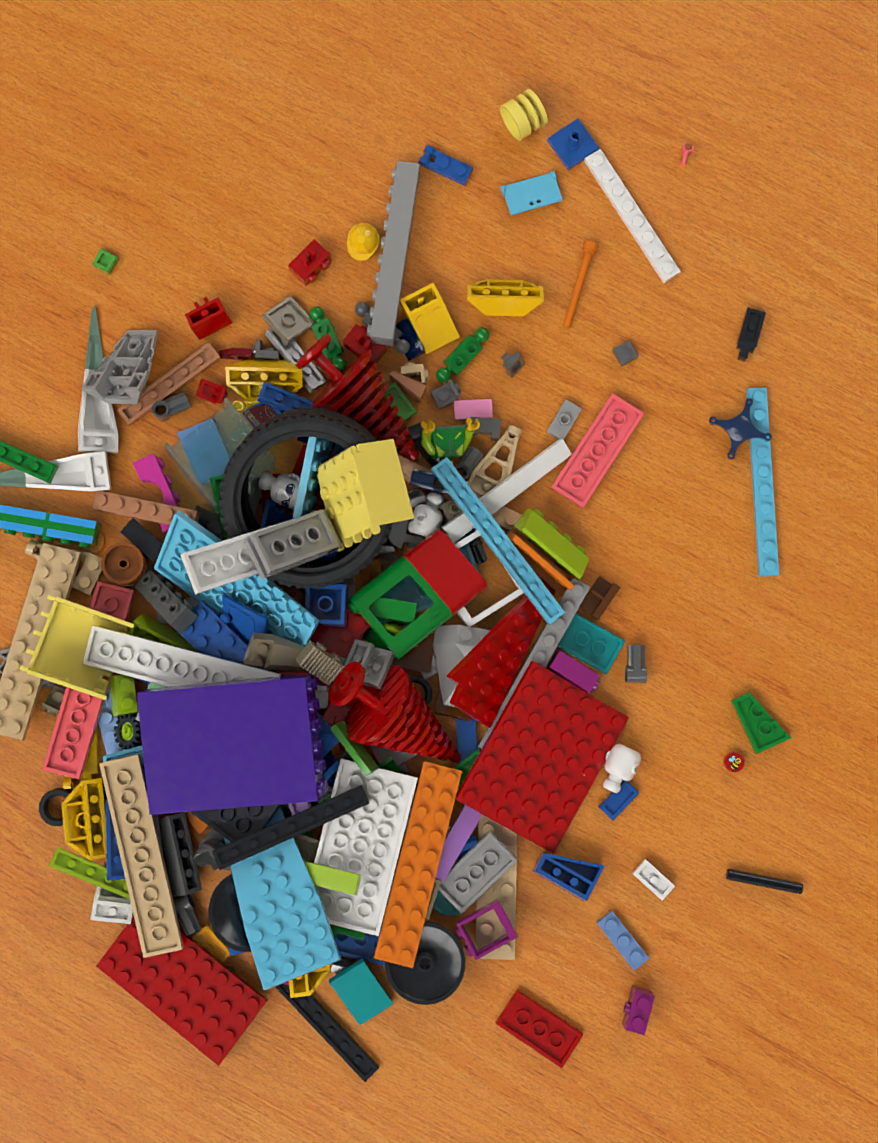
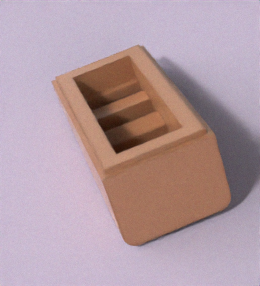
M391 371L390 378L413 398L421 402L426 392V385Z

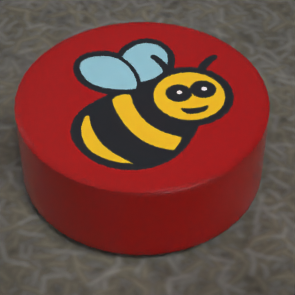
M732 752L725 756L723 763L728 771L738 772L744 766V759L740 754Z

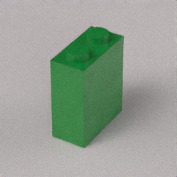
M380 597L369 606V610L378 620L409 625L416 619L418 606L417 603Z

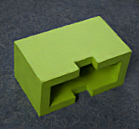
M126 675L110 677L109 687L112 696L113 717L137 713L134 677Z

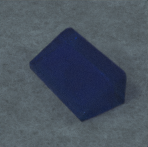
M406 317L397 323L396 327L402 332V336L399 339H405L410 344V349L405 354L408 361L424 354L425 348L409 319Z

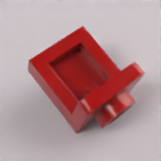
M201 379L195 397L214 405H219L227 397V386H220L206 379Z

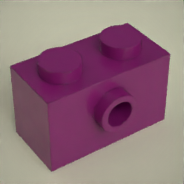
M632 986L629 999L625 1002L623 1011L625 1015L622 1025L625 1030L645 1036L655 998L652 991Z

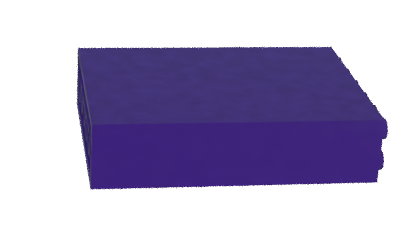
M300 674L159 687L138 692L137 700L149 815L318 801L326 793L325 791L328 790L327 779H324L323 773L326 770L325 759H322L321 753L324 750V742L322 738L320 739L319 731L322 729V723L317 714V710L320 709V703L315 695L318 684L314 675Z

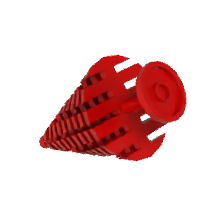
M326 333L295 363L298 369H303L313 360L333 380L312 402L309 408H322L325 405L324 410L336 411L352 418L355 422L360 420L359 424L366 429L372 425L368 431L373 436L382 431L376 437L377 441L388 440L389 438L394 439L395 447H399L397 454L399 456L405 454L411 462L416 461L419 458V453L412 448L414 444L412 438L404 440L409 433L407 427L397 432L404 422L402 416H398L391 422L399 411L397 405L389 408V405L394 400L392 395L389 394L382 399L388 391L387 384L383 383L377 387L382 381L383 375L381 372L373 375L378 368L376 360L367 365L373 356L371 350L365 351L341 372L322 352L332 339Z
M359 662L347 664L332 682L328 697L333 705L343 706L354 697L357 698L352 704L355 706L349 711L347 722L350 723L346 726L347 736L350 740H353L352 742L407 752L409 754H418L424 757L429 756L444 761L449 759L453 763H457L460 760L461 754L455 750L452 740H449L448 734L444 732L443 727L438 723L437 718L432 714L431 709L414 687V684L403 668L393 665L386 675L381 690L367 685L362 687L365 679V668Z

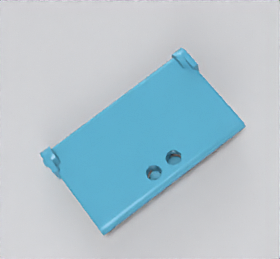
M551 171L548 174L500 186L510 215L563 201L555 172Z

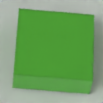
M101 248L92 265L110 275L119 258Z

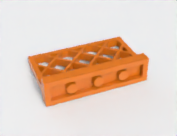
M512 527L506 535L533 571L557 592L562 587L572 590L574 585L568 581L571 577Z

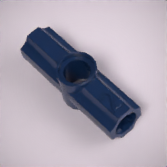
M413 469L410 478L411 486L431 490L438 494L449 495L444 487L437 488L434 486L438 479L433 473Z

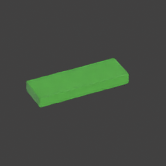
M345 721L332 726V732L365 776L379 769L363 745L352 742L353 740L349 739Z

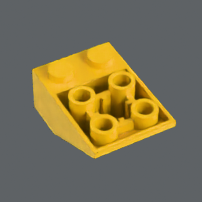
M434 283L400 299V307L426 355L460 338Z

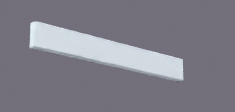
M558 439L482 496L479 500L491 515L571 456L572 454L564 440ZM461 512L441 528L448 538L455 543L474 529V526L465 514Z

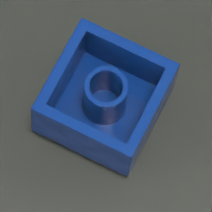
M329 584L324 588L314 589V587L306 589L305 609L319 620L318 626L347 627L348 586L342 584L332 586V584Z

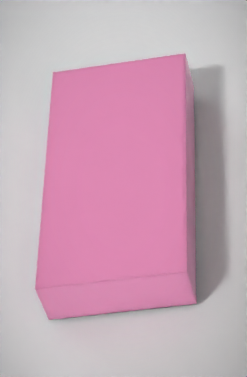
M492 399L454 401L455 421L466 420L470 417L493 418Z

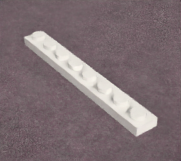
M599 149L584 159L585 164L662 282L666 283L679 275L681 271L602 150Z

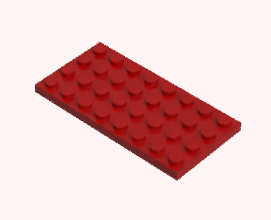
M133 916L131 924L126 925L96 967L219 1066L268 999L190 936H186L181 929L180 932L184 946L182 950L143 958Z

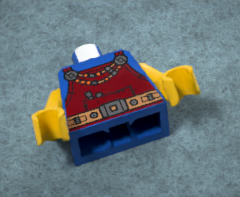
M257 399L243 402L237 400L231 405V408H238L234 412L235 415H239L241 411H244L242 414L253 428L260 425L266 419L284 412L261 403Z

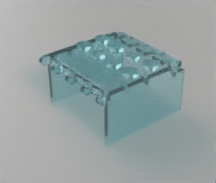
M227 397L223 400V408L213 415L216 423L214 424L209 418L197 427L201 432L200 435L193 430L182 440L186 446H183L180 442L172 447L168 443L164 444L165 452L169 455L170 459L216 515L217 503L213 498L209 478L224 474L232 454L253 430ZM269 449L265 450L255 460L250 474H256L261 477L270 468L274 473L279 472L274 465L276 458Z

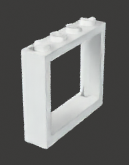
M475 531L454 545L459 549L480 536V534ZM510 574L509 576L518 589L471 618L465 607L460 609L457 614L465 626L471 627L524 593Z

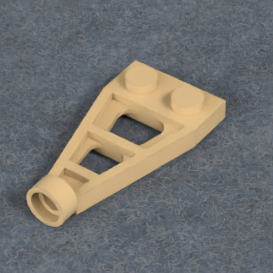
M509 425L505 434L473 470L468 481L472 491L484 496L511 475L517 442L522 434L521 429ZM501 446L510 449L508 459L505 462L495 457ZM491 463H497L503 468L501 479L498 481L485 475V470Z
M30 540L26 546L25 554L38 560L43 544ZM73 550L82 553L80 560L83 562V566L79 575L74 578L72 587L92 596L97 581H99L103 573L101 569L102 558L89 552Z

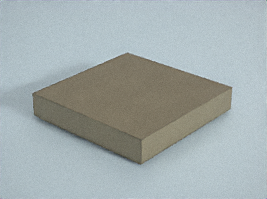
M289 296L262 315L263 320L286 345L307 332L315 324L292 296Z

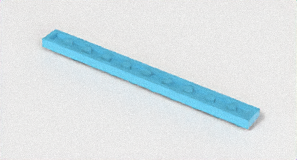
M748 388L746 390V397L753 400V405L749 411L751 422L760 432L770 433L767 388ZM753 438L749 439L758 577L779 576L770 441L766 442L763 439Z
M446 457L432 467L431 471L547 624L550 625L563 615L565 611L450 460Z

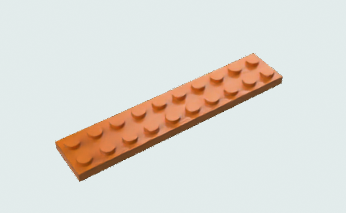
M426 761L423 762L374 955L375 959L409 968L414 966L462 774L461 770Z

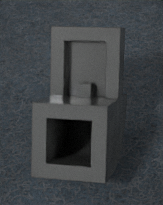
M409 520L395 522L392 525L388 538L392 545L399 550H403L404 543L407 544L408 548L412 549L424 540L422 537L406 534Z

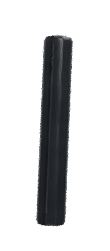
M727 869L726 879L796 894H802L803 884L733 869Z

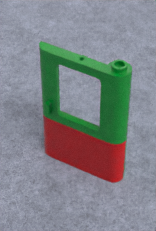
M438 528L348 599L349 604L347 606L352 613L355 614L357 612L359 615L361 614L399 660L488 586L483 577L448 536ZM410 576L430 598L433 606L397 635L391 636L369 610V606L404 578Z

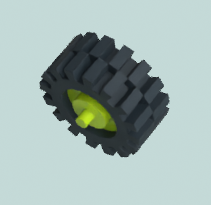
M124 714L116 721L118 726H114V730H117L114 733V737H117L115 741L119 743L118 746L122 747V749H130L142 745L140 722L135 720L137 714Z

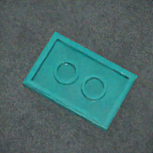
M575 613L557 647L607 675L625 641Z
M363 958L329 979L330 985L359 1025H362L393 1005L392 999Z

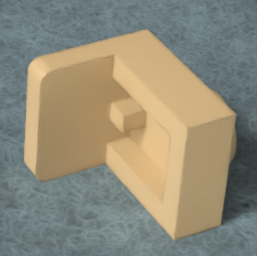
M409 362L401 366L402 375L406 377L421 376V383L426 385L425 381L429 380L428 369H424L423 364L415 365L414 362Z

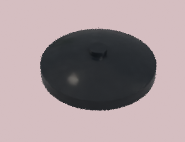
M230 874L213 891L208 908L209 923L215 936L225 946L239 952H252L244 929L233 875Z
M425 921L413 968L385 961L386 974L393 989L407 1001L421 1005L439 1003L451 996L463 979L465 955L462 945L455 934L445 926Z

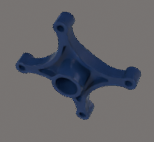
M751 398L746 399L745 408L738 416L729 420H718L716 417H710L709 419L710 425L721 427L730 437L731 449L727 455L729 460L735 458L737 448L746 440L759 438L769 442L772 439L770 433H762L752 424L749 415L750 407L753 405Z

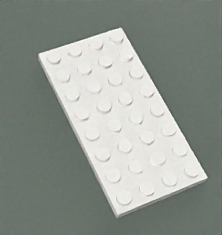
M341 758L331 798L362 785L370 804L329 821L323 826L314 863L362 875L357 895L316 886L329 924L379 936L417 777L381 768L365 776L354 761Z

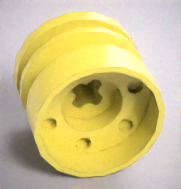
M526 89L523 91V94H518L516 101L510 99L500 106V113L507 129L518 141L529 136L531 129L536 131L540 129V126L543 127L548 123L546 111L538 96L531 89Z

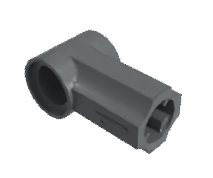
M182 392L164 401H156L152 405V413L159 421H167L171 416L192 407L185 392ZM159 408H166V412L163 415L157 414Z
M471 446L455 466L457 471L462 470L465 472L466 476L463 478L465 481L468 480L483 457V454L478 449Z
M628 645L625 681L626 683H646L645 645Z
M183 895L174 899L176 915L185 935L188 936L202 929L194 910L195 904L191 895Z

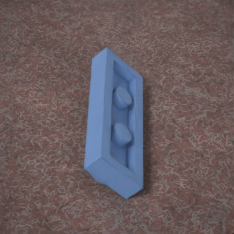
M612 910L596 922L634 971L649 959Z

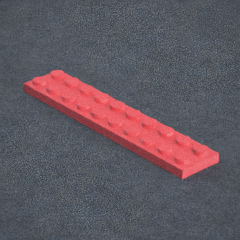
M97 581L90 609L127 622L136 591ZM103 675L102 679L110 681V677ZM66 687L42 770L75 779H82L103 707V699Z

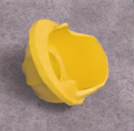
M366 223L353 226L349 231L347 239L348 252L352 258L364 261L368 260L375 253L380 243V236L376 228Z

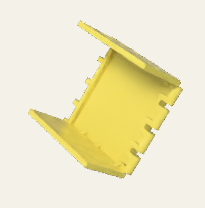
M394 439L357 444L356 447L351 446L318 466L317 477L321 489L320 495L324 500L325 510L343 546L337 551H342L345 547H351L353 541L359 543L363 538L368 539L372 534L380 533L379 525L414 519Z
M48 595L47 599L54 601L49 614L41 611L40 615L47 617L43 631H33V634L40 636L35 651L26 649V653L33 655L29 667L20 665L19 669L27 674L106 700L105 692L109 681L102 678L103 675L111 677L113 672L83 664L92 626H99L128 634L129 629L133 628L134 624L71 601Z

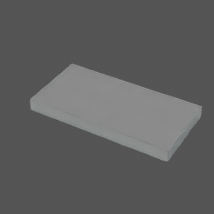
M490 830L451 868L444 882L440 883L438 890L462 914L518 861V858Z

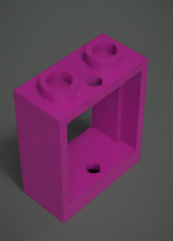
M562 651L556 652L547 666V669L587 693L595 691L600 684V681H598L600 676Z
M498 898L456 921L458 927L455 930L460 939H465L467 945L464 947L469 957L474 956L475 960L518 937ZM494 909L506 934L476 949L464 925Z

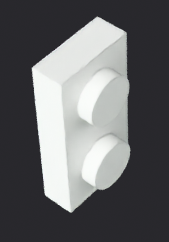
M646 859L632 872L636 878L662 901L675 887Z

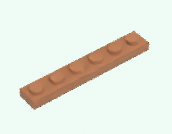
M208 342L147 387L137 404H124L117 409L127 424L131 426L149 413L156 401H164L219 361L221 359Z
M104 491L96 492L92 509L169 526L174 514L179 510L197 523L201 513L195 510Z

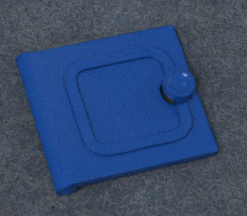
M224 593L222 595L223 614L220 615L221 620L227 623L247 644H249L253 633L267 634L268 615L266 613L260 614Z

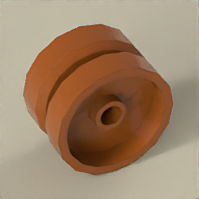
M121 542L110 546L104 552L101 560V569L105 577L111 582L124 588L134 587L149 571V561L146 555L136 546L127 542Z

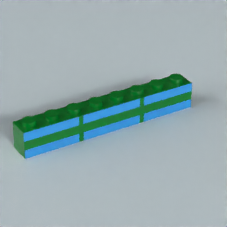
M0 505V529L4 530L5 534L16 535V532L23 533V537L32 539L35 536H41V540L53 542V539H59L60 543L72 545V542L79 543L80 547L84 548L98 545L102 524L97 521Z

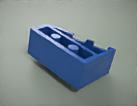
M542 853L532 872L580 900L587 901L605 865Z

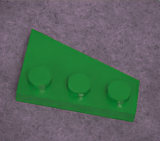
M750 693L730 700L755 754L792 738Z

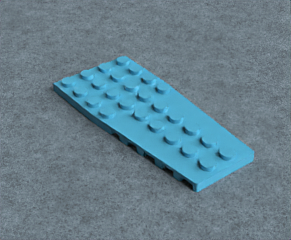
M177 511L173 516L154 569L197 601L204 600L217 614L223 613L222 595L225 593L260 614L266 613L268 615L267 634H273L306 646L317 628L319 620L268 578L261 579L260 575L257 574L195 595L181 554L221 542L222 540L182 511Z
M281 806L267 826L285 819ZM224 837V840H225V844H226V845L229 844V843H231L229 840H227V839ZM294 837L231 865L244 929L263 990H268L342 960L322 900L309 875L305 860L300 854L299 846Z

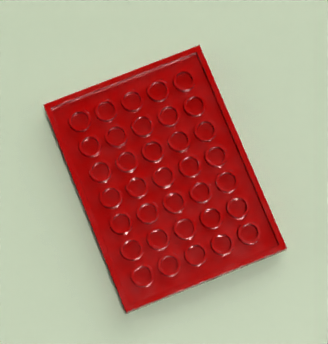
M531 661L458 790L455 800L554 854L602 768L607 752L613 748L629 717L536 662Z

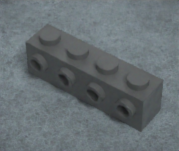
M149 570L134 587L173 628L182 634L198 617L193 611L195 607L187 600L184 602L185 597L177 590L174 592L176 588L170 582H165L167 580L166 577L159 572L155 574L152 570Z
M185 812L159 818L162 849L172 896H183L202 890L197 865L194 862V851Z

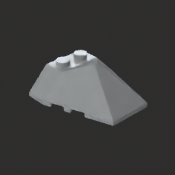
M128 330L114 345L113 353L108 358L105 356L101 360L103 364L98 370L95 371L93 369L81 389L106 403L137 404L149 378L158 331Z
M443 625L435 630L433 651L435 653L436 668L438 670L444 706L455 707L449 702L458 685L447 678V674L490 630L463 625Z

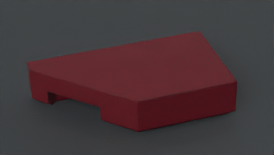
M229 348L219 351L221 359L254 360L252 349Z

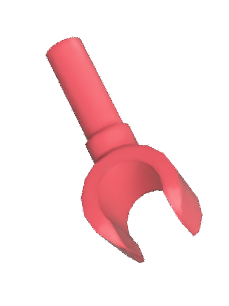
M686 143L683 144L681 149L683 154L681 166L683 167L686 164L687 157L694 149L692 145L690 150H686Z

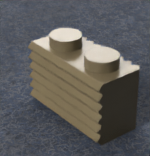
M310 640L301 650V653L298 654L296 661L300 667L330 686L344 668L341 663L342 658L334 652L332 654L326 651L327 648L320 642L315 644Z

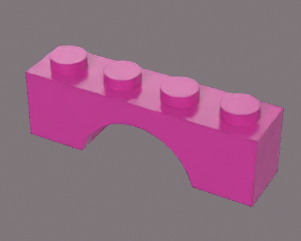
M153 453L133 462L138 477L143 483H153L160 487L163 493V504L180 507L178 502H181L177 492H173L171 488L173 482L169 474L165 475L163 468H165V464L161 457L158 458ZM160 524L163 532L167 534L170 526Z

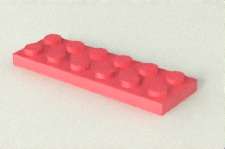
M612 393L551 489L583 509L644 413Z

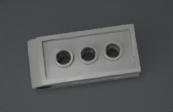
M322 509L253 533L244 542L261 579L320 558L323 555L333 553L343 547L326 510Z

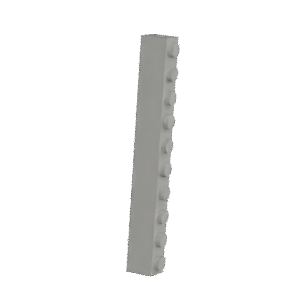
M397 161V167L392 170V179L395 180L394 185H390L389 196H392L391 202L387 203L386 209L389 218L384 221L386 237L382 236L381 248L384 249L383 254H379L378 265L381 268L380 272H376L375 283H378L377 289L373 291L375 306L370 309V318L373 319L372 325L368 324L367 336H370L373 344L393 346L420 174V164Z
M574 577L570 580L574 585L573 589H565L558 602L565 613L550 625L546 623L507 692L491 728H487L480 740L479 748H483L530 662L534 661L542 667H546L590 586Z

